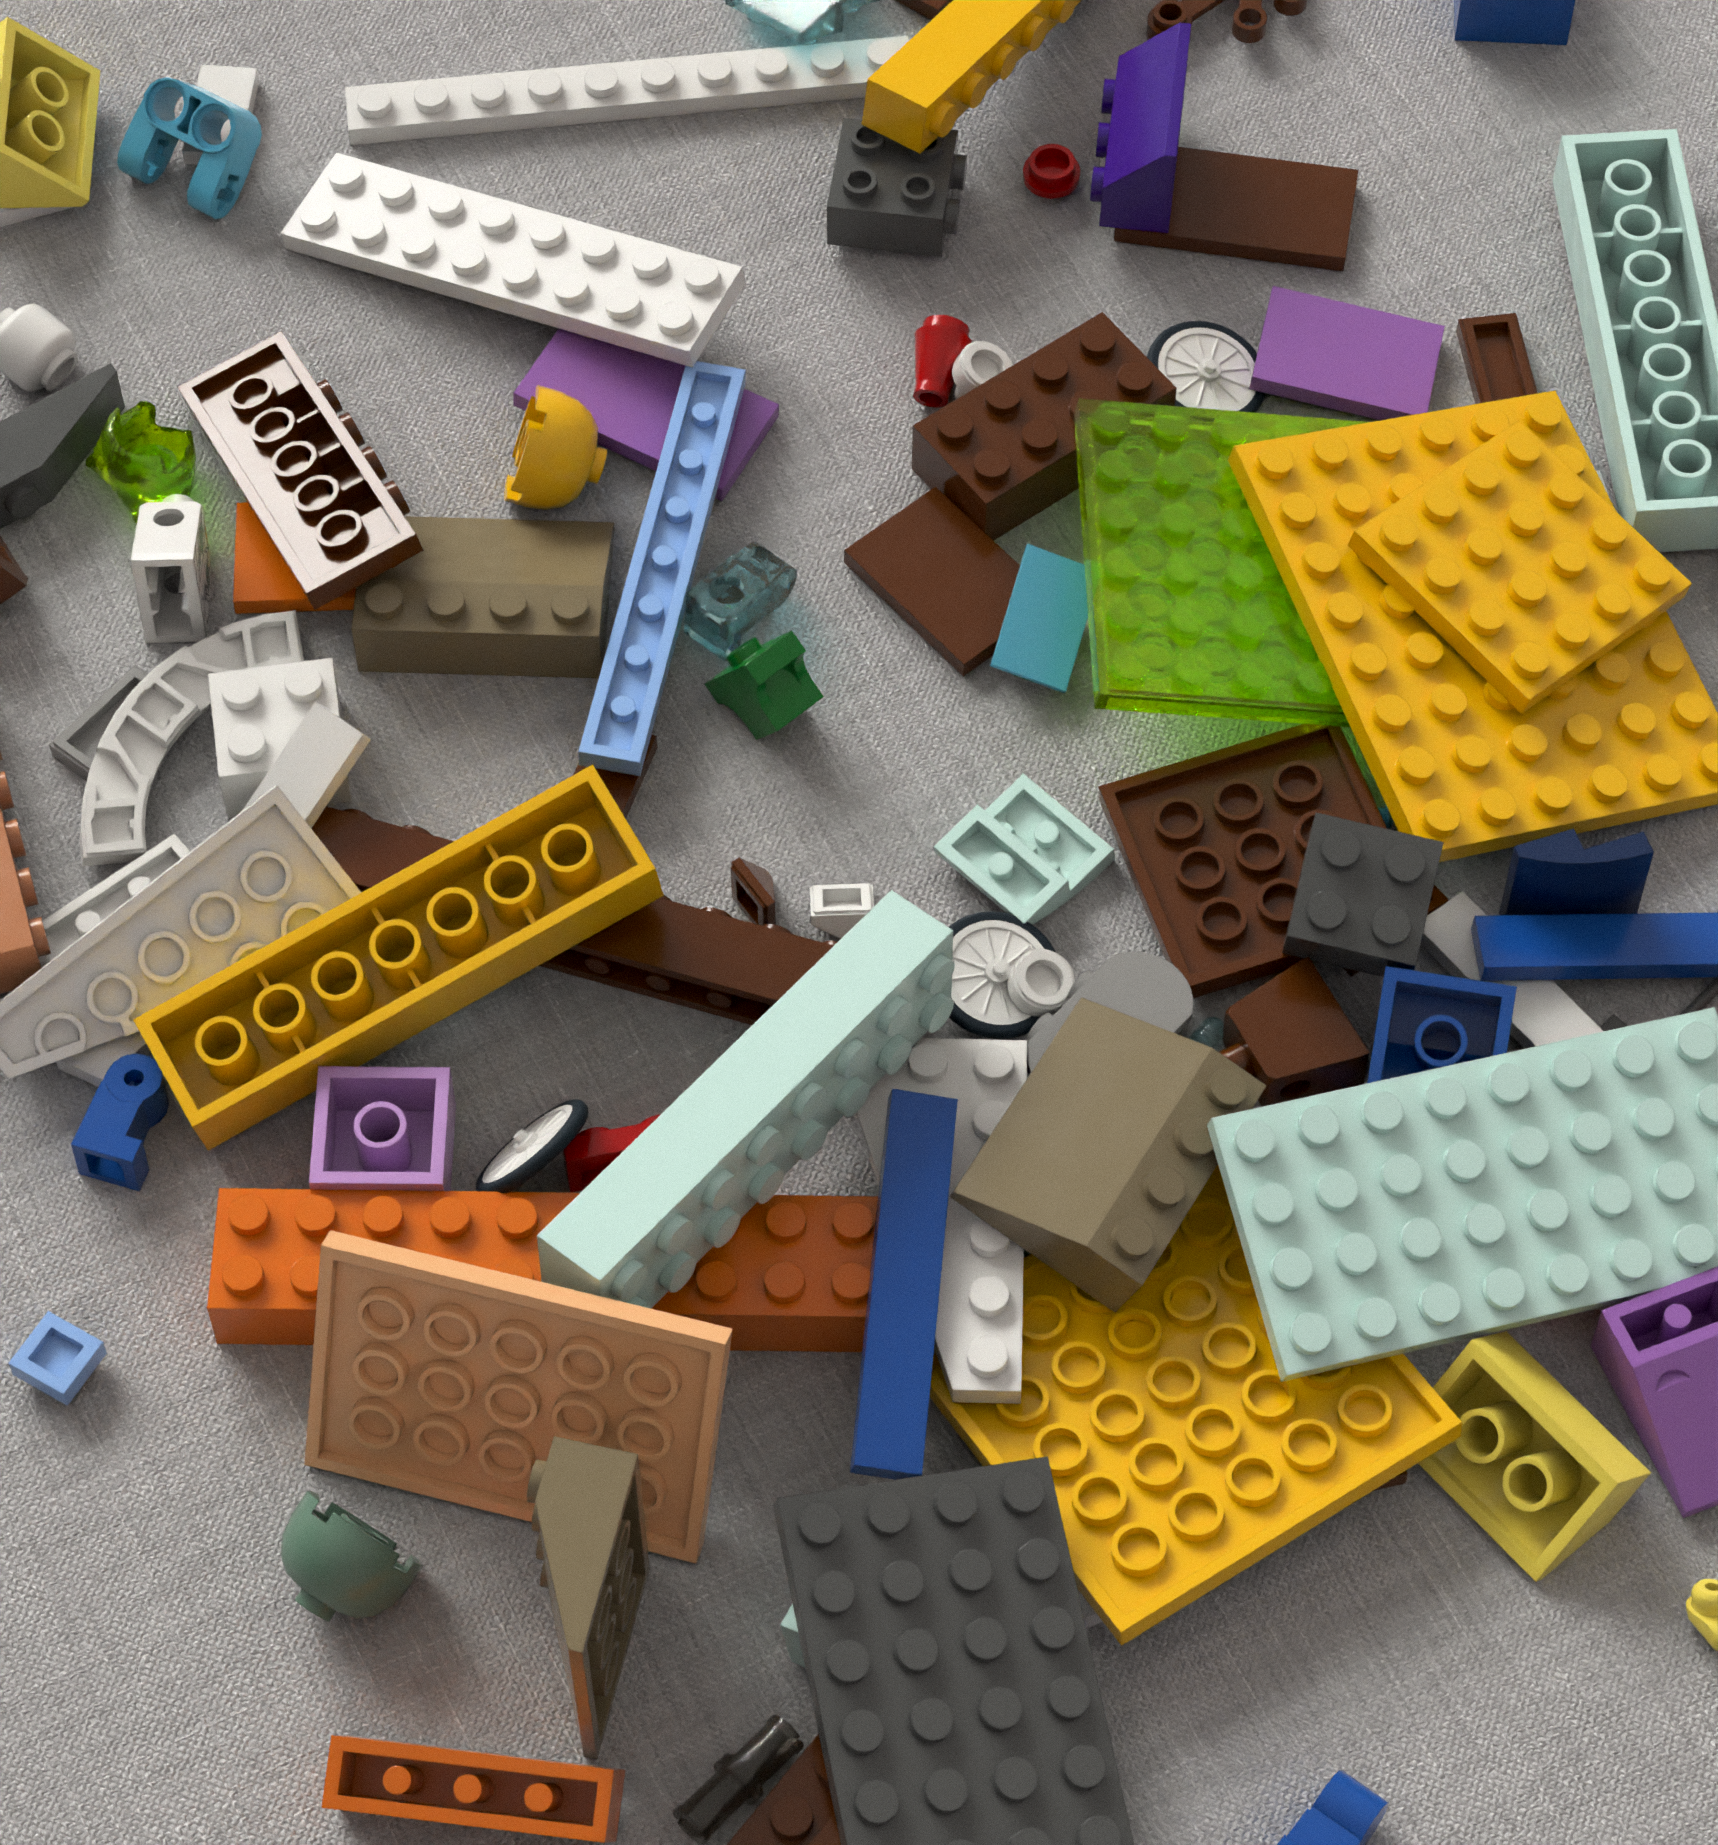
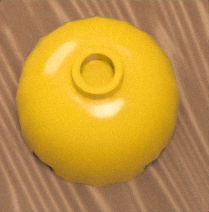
M541 385L536 386L535 397L531 396L514 446L512 457L515 458L514 466H517L518 469L515 478L507 474L504 490L505 501L534 509L550 510L561 508L577 499L587 481L598 484L606 461L607 449L597 447V424L591 412L579 400Z

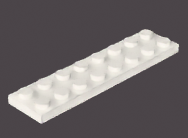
M340 153L334 155L280 233L287 250L689 367L695 365L746 283L743 268L738 265Z

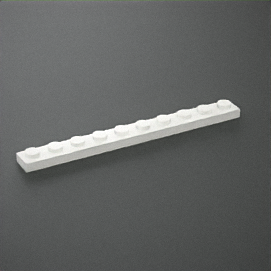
M907 35L345 87L350 145L865 98L868 78L900 50L909 39Z

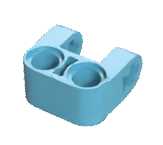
M169 77L160 78L151 83L144 93V98L120 146L117 164L119 170L145 184H150L156 181L164 172L178 140L180 139L203 151L187 190L188 205L214 219H221L233 208L248 176L256 150L260 145L262 137L261 125L256 116L250 111L202 87ZM183 97V110L179 117L175 118V105L179 98ZM229 119L230 133L227 139L222 142L221 129Z

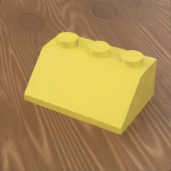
M9 17L0 22V208L83 207L89 202L100 70Z
M1507 1331L1472 1339L1433 1387L1461 1420L1462 1432L1460 1438L1418 1464L1535 1582L1542 1580L1606 1526L1651 1474L1624 1445Z

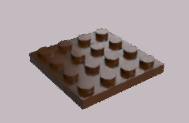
M1335 714L1098 786L1099 801L1165 960L1173 964L1184 975L1190 985L1193 999L1284 971L1304 959L1284 954L1282 950L1308 838L1316 812L1387 829Z

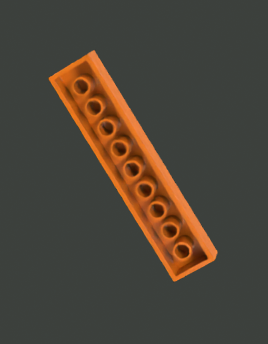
M219 1188L207 1304L217 1344L313 1345L321 1244L330 1230L542 1282L537 1235L580 1193ZM774 1195L764 1204L757 1202L740 1219L739 1226L732 1238L720 1248L713 1246L696 1263L695 1270L688 1282L677 1292L671 1293L668 1291L651 1309L732 1328L730 1351L862 1352L878 1196Z

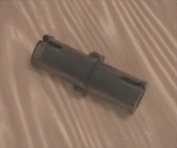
M772 1715L766 1721V1724L734 1755L729 1753L722 1755L714 1763L715 1773L682 1805L677 1806L673 1810V1816L679 1820L677 1823L691 1839L704 1845L743 1804L754 1805L764 1795L762 1786L795 1754L800 1753L804 1749L803 1741L798 1739L800 1736L796 1730L780 1716Z

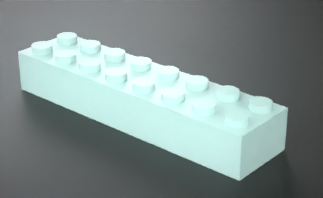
M1677 129L1561 136L1553 186L1618 514L1659 552L1718 549V316Z
M891 890L537 1235L541 1281L650 1309L668 1291L674 1293L680 1290L692 1276L696 1263L713 1246L720 1248L725 1245L736 1232L740 1219L757 1202L764 1204L769 1201L781 1186L784 1175L800 1159L808 1160L817 1153L825 1141L827 1132L843 1116H853L865 1103L870 1089L886 1073L892 1075L904 1065L911 1053L912 1047L927 1031L934 1033L945 1024L954 1005L951 999L952 974L955 968V963L952 961L953 930Z

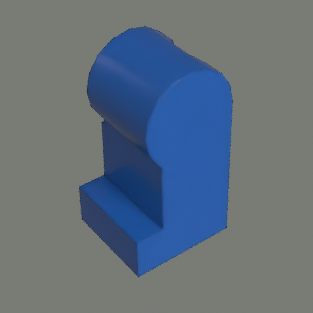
M144 1054L122 1056L113 1062L107 1070L71 1143L80 1175L140 1192L150 1170L143 1142L149 1129L164 1118L169 1106L162 1071L153 1058Z
M1339 1770L1324 1787L1311 1809H1307L1289 1834L1287 1836L1284 1834L1277 1845H1366L1381 1822L1389 1802L1343 1770Z

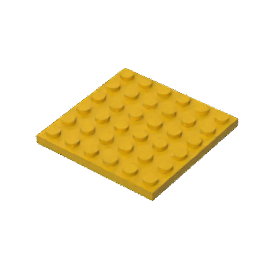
M1218 1165L1143 1286L1116 1312L1107 1308L1032 1254L1024 1258L1021 1404L952 1402L935 1349L933 1355L930 1398L982 1466L1048 1456L1077 1589L1121 1646L1460 1438L1462 1432L1461 1420L1404 1354L1281 1382Z

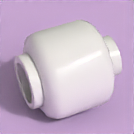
M34 303L24 305L16 311L10 307L4 309L0 313V371L20 388L29 392H36L43 388L52 391L60 386L73 371L78 361V354L74 352L76 341L73 331L45 308Z

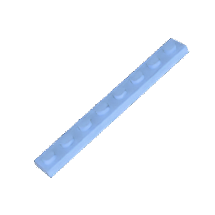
M696 361L693 367L685 366L579 747V765L589 767L593 764L597 769L636 776L641 775L746 385V369Z

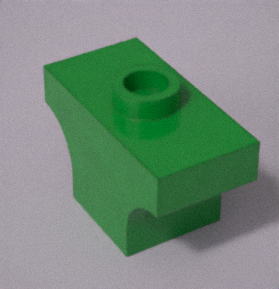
M789 631L762 645L756 637H753L727 655L725 658L730 665L704 684L718 704L728 706L742 719L756 740L779 731L824 697L805 667L803 655L806 650L793 631Z

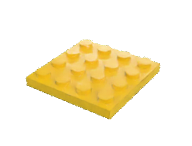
M1520 420L1354 530L1348 546L1387 584L1392 585L1415 608V611L1521 714L1682 600L1692 585L1677 568Z

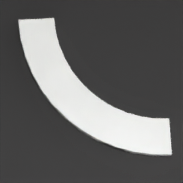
M296 610L264 614L220 628L219 633L206 637L190 647L184 646L157 665L130 692L113 715L102 735L88 773L80 822L82 867L132 862L147 852L145 818L151 786L167 752L179 736L199 716L211 708L208 674L304 661Z

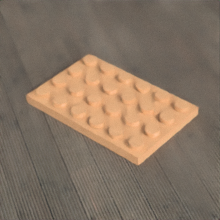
M330 1230L321 1244L304 1465L532 1522L535 1503L527 1501L531 1471L537 1459L547 1461L554 1436L636 1453L639 1460L648 1552L696 1564L705 1538L733 1329Z

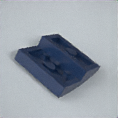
M1574 828L1516 845L1513 848L1499 915L1637 914L1654 851L1644 831L1586 849L1583 848Z

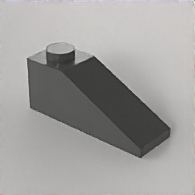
M111 363L0 421V529L18 519L31 516L40 507L52 502L123 411L125 405L118 374Z

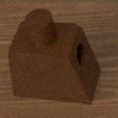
M1309 957L1298 961L1231 1005L1225 1012L1222 1032L1225 1049L1218 1052L1266 1085L1258 1099L1262 1107L1364 1084L1370 1052Z

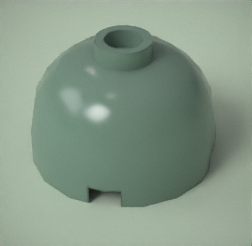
M307 1491L292 1513L282 1536L280 1554L285 1572L301 1588L294 1600L330 1622L336 1611L359 1619L377 1616L394 1606L410 1588L424 1565L412 1554L406 1563L402 1565L397 1561L400 1554L394 1551L397 1545L396 1542L331 1502L325 1513L317 1510L319 1494Z

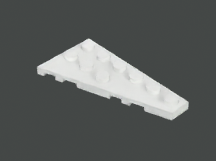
M275 785L0 1000V1069L10 1079L84 1052L86 1049L139 1032L133 1019L362 892L280 788Z
M920 1038L912 1047L911 1053L904 1065L892 1075L886 1073L870 1089L865 1103L854 1114L862 1130L868 1148V1157L878 1186L880 1183L888 1097L892 1088L958 1099L949 1186L950 1196L1027 1079V1040ZM948 1197L934 1349L952 1402L1021 1404L1024 1249L958 1202Z

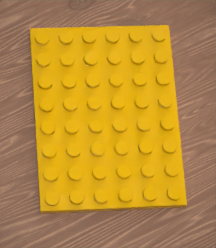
M1556 391L1234 445L1228 458L1231 469L1398 832L1443 842L1439 862L1511 848L1573 828L1576 834L1718 804V712L1667 611L1521 714L1441 637L1391 584H1387L1348 546L1354 530L1518 420L1531 430L1615 510Z

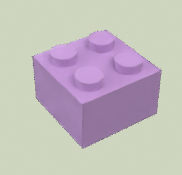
M318 1066L309 1174L310 1189L451 1191L456 1102L450 1067Z

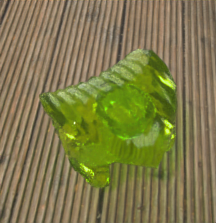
M146 400L139 401L136 406L127 410L121 416L120 409L117 407L109 415L93 448V453L86 459V466L98 473L100 478L105 480L106 484H110L113 491L117 492L118 497L128 508L136 524L141 505L146 502H162L164 498L173 494H182L190 497L195 478L196 453L192 431L158 426L155 423V405Z

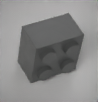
M1316 812L1308 838L1282 953L1301 958L1309 957L1313 961L1384 977L1386 966L1414 970L1443 842Z

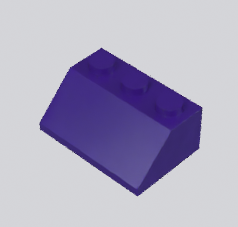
M1178 23L1120 55L1118 58L1116 80H1104L1101 113L1111 114V122H1099L1096 157L1106 158L1105 167H1093L1090 194L1091 202H1101L1099 226L1162 233L1169 232L1190 43V23Z

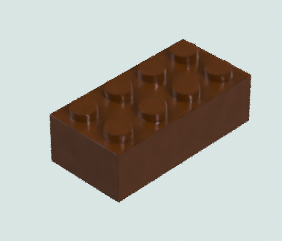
M1101 312L914 424L912 428V470L930 489L937 487L994 541L1172 432L1177 388Z

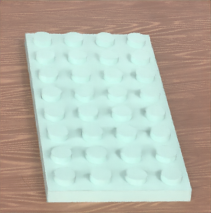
M1715 1007L1211 1118L1207 1124L1281 1382L1620 1304L1718 1267V1015Z

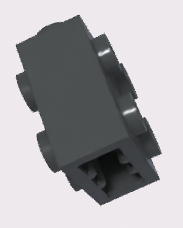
M843 118L827 202V244L942 257L946 234L956 235L958 228L960 199H952L953 190H964L968 156L958 154V130H951L943 138L938 136L919 154L862 125V120Z

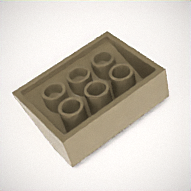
M404 516L416 533L424 551L356 587L351 631L358 672L599 678L605 657L615 531L614 522Z
M1081 997L949 1197L1107 1308L1116 1312L1143 1286L1218 1165L1207 1124L1213 1117L1253 1109L1266 1085L1212 1047Z
M554 1436L547 1461L537 1459L533 1465L528 1484L527 1501L535 1503L532 1516V1531L540 1532L536 1548V1559L544 1561L540 1585L549 1589L553 1620L584 1757L598 1760L650 1570L639 1460L636 1453Z

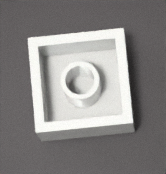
M333 658L208 674L218 778L227 818L235 817L244 809L315 702L342 718ZM349 773L328 805L352 802Z

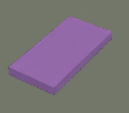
M558 329L514 391L513 405L526 411L531 396L535 397L537 385L563 392L579 400L591 412L598 427V445L656 471L686 365ZM744 389L715 499L723 501L779 417V404Z

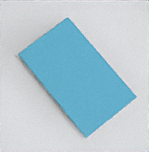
M1027 544L990 666L1065 693L1101 571Z

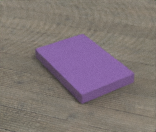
M1273 286L1249 389L1377 420L1427 413L1445 326Z

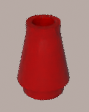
M947 315L929 316L925 318L923 326L915 332V389L913 397L918 403L927 407L940 408L948 404L950 392L955 384L952 376L953 363L965 346L972 343V340L969 338V327L966 323L955 317Z

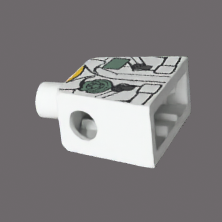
M182 494L169 495L162 502H146L139 508L131 554V565L145 643L199 642L207 637L211 578V556L203 506ZM180 573L178 593L183 594H173L166 590L165 582L171 575Z

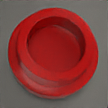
M1045 144L1036 148L1025 161L1023 181L1025 186L1037 196L1049 199L1061 198L1069 195L1077 188L1080 181V166L1068 148L1059 144Z

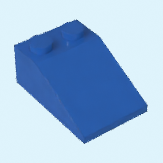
M1386 966L1367 1083L1507 1053L1517 986Z

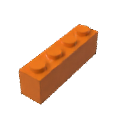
M331 1735L321 1808L608 1843L617 1841L625 1770L371 1738Z

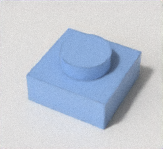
M48 1311L10 1360L9 1366L14 1376L68 1406L107 1352L103 1341Z

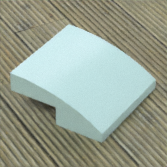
M1024 773L986 810L977 804L934 846L936 854L1003 911L1016 916L1023 924L1029 922L1032 925L1069 901L1115 860L1114 848Z

